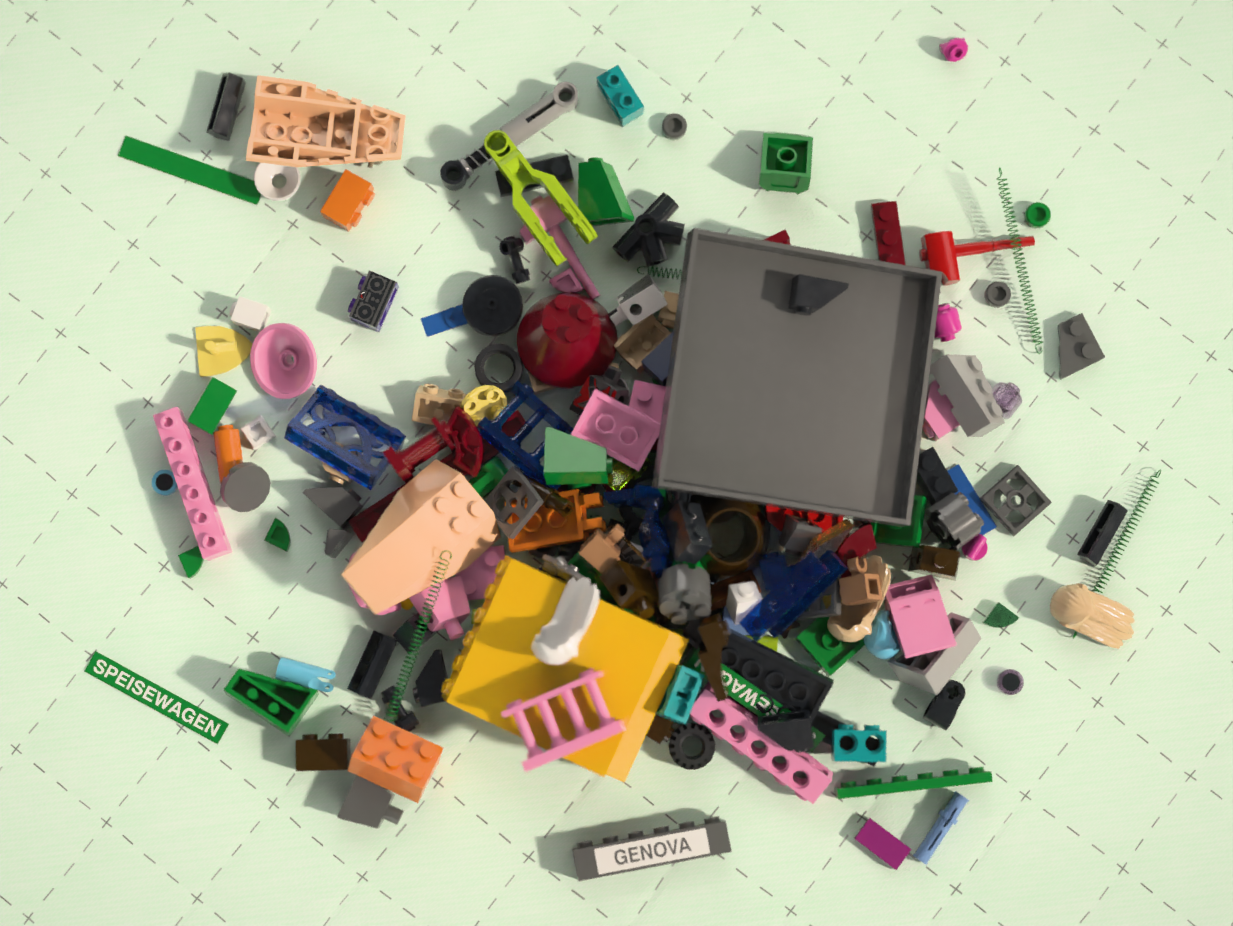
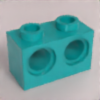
M619 65L614 66L597 77V87L622 127L644 114V105Z
M677 665L656 715L675 723L686 724L704 675Z
M838 724V730H832V761L886 762V731L880 730V725H864V730H854V725ZM848 735L853 742L849 750H843L839 745L841 737ZM869 736H875L878 740V747L873 751L868 750L865 745L866 739Z

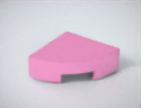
M571 267L549 280L555 289L563 293H579L583 291V287Z

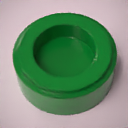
M1036 202L1026 209L1024 218L1030 227L1039 229L1049 222L1051 212L1047 205Z

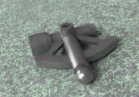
M546 554L542 557V560L545 561L542 569L553 576H560L567 580V582L572 577L576 581L584 577L578 573L579 569L572 564L569 566L563 557L555 559Z

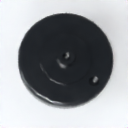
M488 275L475 280L467 288L463 297L462 308L467 323L476 332L485 336H501L510 332L519 323L523 313V300L519 289L513 282L502 276Z

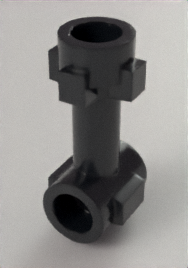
M515 236L504 238L500 242L499 248L503 255L510 256L515 271L512 273L513 280H515L516 285L529 281L528 268L524 269L519 254L524 249L523 240L519 237L515 238Z
M393 685L381 692L383 697L381 699L384 704L390 703L396 707L400 705L398 712H396L398 719L394 723L397 727L410 732L416 728L415 726L419 724V721L412 710L408 713L406 712L402 703L398 705L390 702V700L400 702L399 699L391 697L400 696L394 694L393 691L401 694Z

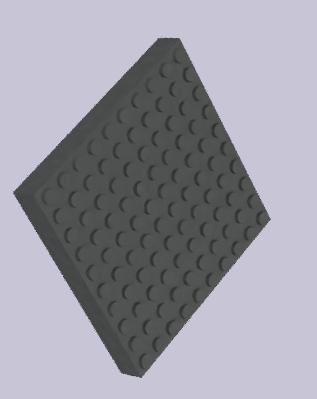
M693 228L687 233L652 488L898 527L910 526L942 272ZM799 274L849 283L847 290L821 309L811 313L810 316L796 314V310L788 309L792 279Z

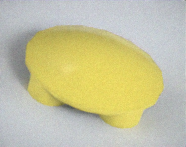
M483 385L476 387L461 402L460 407L470 415L479 432L492 427L508 416L506 410L507 397L496 386Z

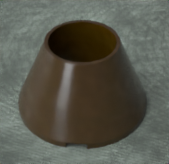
M693 494L690 502L700 504L707 529L711 521L725 511H734L741 518L744 525L743 542L733 554L717 558L709 550L701 558L700 563L709 574L710 582L716 583L750 569L753 571L764 558L770 541V523L765 519L764 506Z

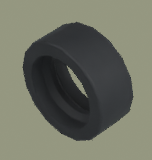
M500 343L492 344L482 349L476 357L474 365L475 375L481 386H496L505 393L515 388L520 382L523 373L522 361L518 353L510 346ZM502 354L511 359L514 370L509 380L503 383H495L487 379L484 374V365L492 355Z

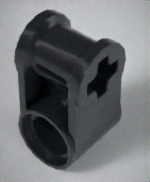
M949 680L938 695H935L923 718L946 731L964 699V686L960 682ZM956 686L955 691L958 692V695L956 697L951 696L949 699V693L946 691L947 688Z

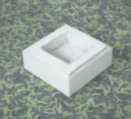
M259 415L240 428L254 450H257L276 437L262 415Z

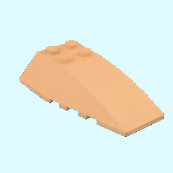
M258 75L246 161L291 167L400 160L405 115L376 105L370 107L361 104L359 99L352 97L350 100L338 96V92L330 89L327 92L316 88L315 84Z
M435 459L396 493L394 499L385 509L380 520L370 531L367 539L355 553L341 576L376 615L431 587L430 585L437 584L431 580L441 582L471 565L501 538L494 512L460 472ZM445 550L450 551L451 554H452V558L450 559L451 555H450L449 552H443L442 555H441V558H444V559H446L447 561H445V560H443V559H440L439 557H440V554H441L442 551H445ZM438 562H441L443 564H448L449 562L450 564L446 567L444 565L438 564ZM436 567H441V568H443V569H447V570H445V571H446V574H444V576H445L444 579L440 580V579H437V578H434V577H433V576H437V577H439V578H443V577H444V576L441 575V574L435 573V571H438V572H440V573H445V571L440 570V569H437Z

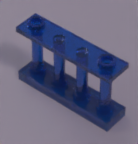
M517 381L511 390L516 396L494 420L484 417L479 422L477 428L484 439L521 471L547 488H554L558 491L561 485H546L544 467L540 464V459L544 456L545 439L533 453H527L523 450L521 442L542 419L554 429L570 435L574 428L535 396L534 390L529 385L521 384ZM524 402L535 413L514 436L508 437L501 431V426Z
M832 549L827 550L819 559L813 552H809L739 623L755 642H758L767 632L774 638H778L848 567Z

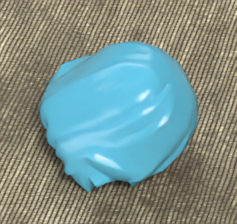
M881 610L875 615L874 621L871 623L872 632L864 637V643L868 651L875 657L884 660L895 657L901 649L892 624L888 621L890 612L887 610Z

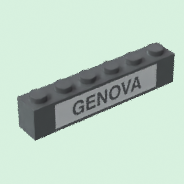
M719 816L704 819L705 824L694 825V821L680 823L679 829L669 830V826L654 828L653 834L644 835L643 831L628 833L629 838L618 840V836L602 838L603 843L593 845L592 840L577 843L578 848L573 849L578 881L732 852L726 821H720Z

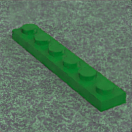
M984 767L968 768L969 773L959 774L958 769L943 771V776L933 777V772L919 773L917 774L918 779L907 780V775L893 776L892 782L882 783L881 778L867 779L866 785L857 786L856 781L841 782V787L835 788L836 799L987 783L993 782L992 771H984Z

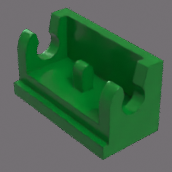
M212 377L187 422L212 435L237 390Z

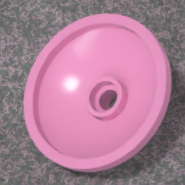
M289 323L272 324L261 330L252 344L250 354L252 372L257 383L269 395L280 399H290L300 396L311 386L317 370L316 352L311 340L300 328Z

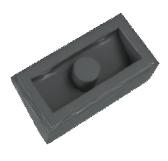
M329 529L327 531L324 553L331 558H336L352 539L353 534L344 530Z

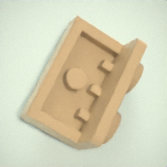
M651 314L621 335L614 344V347L620 357L641 374L644 371L641 361L671 332Z

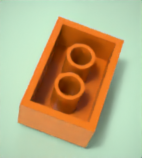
M373 716L351 756L348 771L419 803L439 763L444 748Z

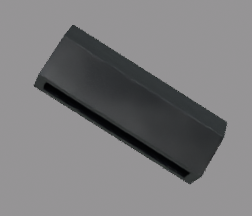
M232 73L222 75L206 132L213 135L214 138L230 141L246 83L242 77Z
M1107 500L1077 553L1080 559L1092 566L1098 565L1128 512L1126 508L1117 502Z
M373 630L347 689L372 699L398 641Z

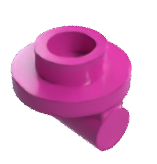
M953 38L947 43L940 44V51L947 60L956 62L966 56L968 45L965 38Z
M978 534L962 546L964 556L973 561L982 559L988 549L987 538Z

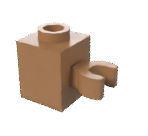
M617 523L606 535L597 528L581 545L579 554L602 574L615 559L620 560L621 548L616 543L624 536L625 529Z
M857 557L848 559L847 565L851 576L839 579V593L842 598V605L858 606L883 600L879 574L866 573V558L859 560Z

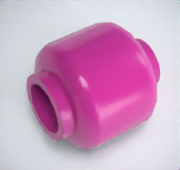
M949 303L938 305L934 338H940L941 342L955 339V334L962 329L958 310L950 306Z

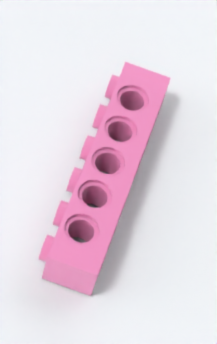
M174 407L153 415L203 559L210 561L231 553L232 549L183 411L178 407Z
M709 681L696 696L690 712V717L696 723L706 725L711 729L715 737L720 740L725 739L732 744V748L740 755L745 754L751 758L756 767L761 770L766 769L773 774L774 779L783 786L788 785L801 800H808L814 804L832 781L833 772L806 752L787 751L758 730V717L729 695L727 699L718 702ZM715 709L720 710L724 716L717 718L712 715L711 711ZM740 725L745 731L737 733L732 729V726ZM760 740L765 744V747L757 748L754 746L753 741ZM782 756L786 759V762L778 763L774 760V757ZM803 771L807 777L798 778L794 773Z

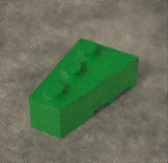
M239 668L223 689L227 696L289 737L319 695L317 689L299 686L287 681L284 682Z

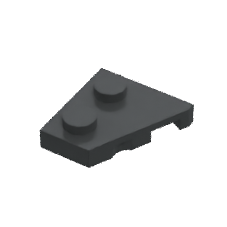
M1083 313L1058 325L1060 380L1105 358Z

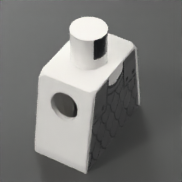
M648 273L617 296L616 299L619 306L609 312L608 315L616 326L626 319H629L635 325L666 306L667 302Z

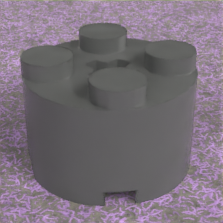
M961 492L957 494L950 493L939 502L928 507L924 513V516L928 514L930 518L926 523L934 536L942 544L949 543L951 545L949 550L957 551L977 536L984 525L982 518L977 513H973L969 508V501Z
M686 564L675 565L665 569L661 573V578H658V599L661 613L670 618L672 623L678 625L684 624L689 620L707 617L711 612L709 574L703 568L697 566L696 570L688 569Z

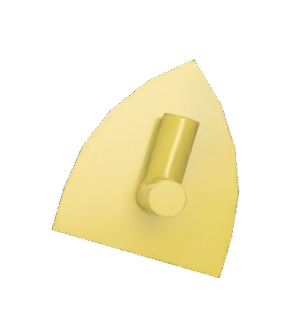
M221 326L195 327L200 377L226 373L240 365L251 354L253 343L244 335L232 329Z

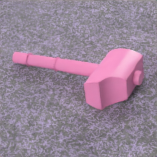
M550 195L544 199L542 196L531 201L532 206L530 207L539 218L541 226L545 232H549L554 238L557 247L563 256L567 258L569 265L589 297L593 300L596 299L600 294L594 286V282L589 278L573 247L559 226L568 219ZM524 225L520 230V236L525 244H528L535 240V238Z

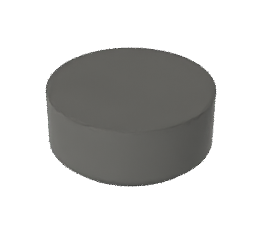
M673 113L664 118L662 131L667 138L678 140L685 135L687 122L682 115Z
M993 282L985 290V300L992 307H1003L1011 298L1010 288L1003 282Z

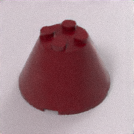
M558 293L536 302L523 316L517 333V348L524 367L537 380L555 388L574 389L576 386L583 385L590 375L602 376L605 374L607 367L612 364L617 350L614 344L617 342L618 336L616 326L609 317L608 311L597 301L581 294Z

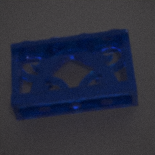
M323 385L318 386L315 393L295 418H292L288 423L284 439L369 490L373 489L377 480L390 464L383 451L372 450V448L378 449L383 446L376 439L398 451L402 449L406 435L401 433L399 429L389 426L376 415L369 414L354 402L346 400L334 390ZM318 405L324 407L322 410V419L317 415L315 410L316 406ZM310 414L315 422L306 426L303 422ZM331 427H355L362 446L358 444L339 446L335 443L336 437ZM325 432L328 434L329 439L323 436ZM371 457L382 459L377 467L370 464Z

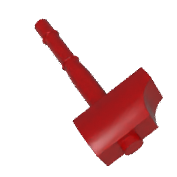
M952 231L925 234L921 238L922 249L919 250L921 262L925 261L926 269L942 272L941 283L943 286H947L960 281L956 257L1012 249L1017 245H1011V243L1017 240H991L954 245ZM1034 236L1013 238L1021 239L1013 243L1022 244L1016 248L1035 245Z

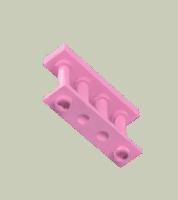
M593 668L580 673V679L527 702L522 703L521 699L506 705L508 710L501 712L503 717L514 716L528 750V754H526L528 759L521 762L525 772L626 730L623 720L615 722L614 717H610L595 679L604 676L602 671L595 672ZM583 684H586L601 721L599 723L600 729L593 732L590 731V728H586L571 691ZM560 694L577 732L575 733L577 739L567 742L565 738L562 739L547 702L548 699ZM536 704L553 742L551 744L552 749L544 753L541 748L538 749L523 710Z

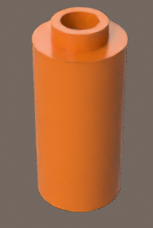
M233 425L219 426L218 431L213 432L220 483L224 477H227L230 473L229 470L233 466L243 463L239 429H233Z

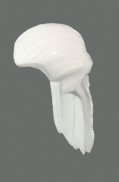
M572 577L568 581L551 622L543 626L541 633L533 640L532 650L539 660L547 664L561 665L569 661L572 656H577V645L588 629L599 603V590L596 589L595 584L591 585L590 579L581 577L576 581Z

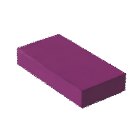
M868 818L854 837L855 840L895 870L898 869L912 850L871 818Z

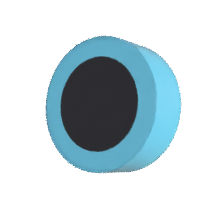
M160 470L152 478L153 489L161 495H171L178 488L173 472L169 470Z

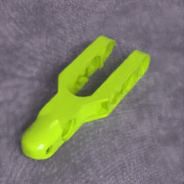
M494 130L486 135L484 147L487 153L512 186L515 213L555 266L560 265L567 258L563 256L556 246L554 238L552 236L549 237L545 232L539 218L522 197V192L526 186L541 184L587 245L598 238L594 228L554 175L533 169L505 132Z

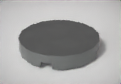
M243 462L233 466L229 470L230 473L221 482L220 493L222 500L232 510L238 512H249L258 508L269 494L271 484L269 475L262 467L252 462Z

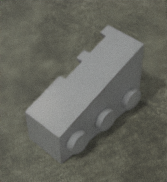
M945 355L931 364L930 374H933L940 385V388L937 390L941 396L946 394L954 407L951 409V412L967 437H983L1005 423L1002 417V410L995 401L992 387L986 380L982 371V364L976 355Z
M952 612L947 615L956 641V646L909 658H905L903 654L898 659L895 657L890 659L888 663L899 681L938 695L982 639L971 619Z

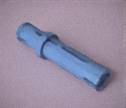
M956 791L954 792L944 810L939 811L938 814L940 816L915 854H913L915 858L926 865L928 864V861L941 844L953 824L956 825L958 822L956 820L967 802H969L967 798Z

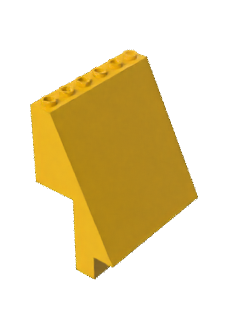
M505 555L504 560H500L496 566L495 574L497 575L493 584L490 583L486 588L484 594L486 599L482 608L479 607L474 615L473 621L475 624L463 639L464 648L461 654H458L453 661L452 669L454 670L450 678H447L442 685L441 693L443 694L441 697L446 702L522 738L514 716L503 717L501 712L508 710L507 704L519 699L524 703L580 679L579 674L593 668L595 672L602 671L604 676L595 679L610 717H614L615 722L623 720L626 730L562 758L602 777H605L606 774L625 782L689 639L677 632L647 619H642L636 614L599 599L590 625L577 645V656H572L569 661L561 665L547 664L534 655L532 643L535 637L541 633L542 627L551 622L568 582ZM586 684L572 689V694L586 728H590L591 732L600 729L599 723L601 721ZM560 694L548 699L547 702L562 739L565 738L567 742L577 739L575 733H577L562 695ZM537 704L523 710L537 746L551 750L553 742Z

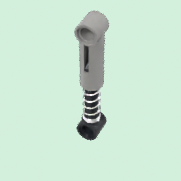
M569 82L557 84L551 93L499 128L500 131L505 132L517 147L564 113L573 111L577 107L578 92L576 87ZM563 93H569L572 99L563 102L559 99V96ZM484 143L481 148H475L474 153L471 155L466 154V158L445 162L440 170V175L447 189L452 191L462 189L470 175L474 174L475 169L478 167L482 168V164L487 161L490 162L491 157L487 153ZM451 171H458L460 173L459 178L456 180H449L447 175Z

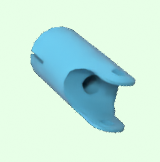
M281 657L275 679L324 692H331L334 688L333 685L319 680L318 677L334 679L336 673L319 666Z

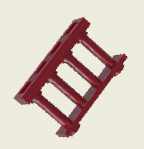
M433 417L431 421L436 428L401 451L399 449L395 451L392 447H389L383 451L385 457L405 483L414 478L412 475L416 471L414 468L448 446L452 452L455 451V443L450 435L452 431L444 420L439 422L436 417Z

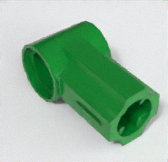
M497 456L486 463L480 469L481 472L468 482L483 499L493 491L509 469Z

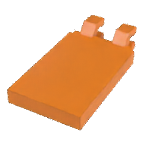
M579 489L559 492L560 496L574 504L571 514L563 517L552 508H545L541 505L514 539L508 538L509 551L515 553L586 541V538H589V533H594L597 528L602 532L607 531L606 521L602 517L587 519L586 509L604 507L603 497L600 496V493H581ZM527 498L524 499V501H525L524 507H525V508L527 507ZM517 499L511 501V506L514 508L517 505ZM513 513L507 522L513 524L519 520V517L516 513Z

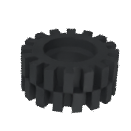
M696 723L684 724L678 727L671 735L669 753L674 762L680 767L696 770L706 766L712 760L715 754V740L712 733L706 727ZM689 736L699 738L702 743L701 752L694 757L687 756L682 750V743Z

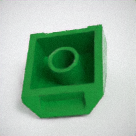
M763 132L759 186L767 192L780 191L796 193L797 195L809 190L813 137L801 134Z

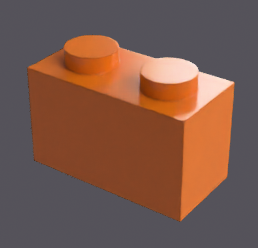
M345 169L320 213L325 219L349 232L352 226L356 227L362 218L360 213L364 206H369L374 198L375 193L373 192L372 183Z

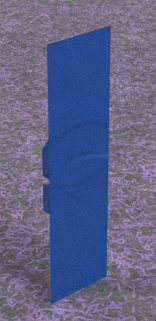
M462 304L421 318L427 337L468 324L463 313Z
M958 464L948 470L958 489V492L955 494L963 493L969 501V508L973 513H977L984 522L979 534L985 535L997 527L979 499L960 465Z

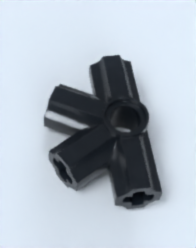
M663 192L643 214L637 217L635 223L612 248L627 262L640 249L642 250L646 266H654L667 261L663 243L680 246L685 224L668 221L679 206L669 195ZM643 222H648L653 228L649 232H642L639 229V225Z

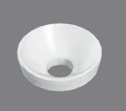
M259 163L254 173V182L257 190L265 198L272 201H283L293 196L298 190L300 173L297 167ZM277 175L286 177V185L282 188H275L272 184L273 178Z

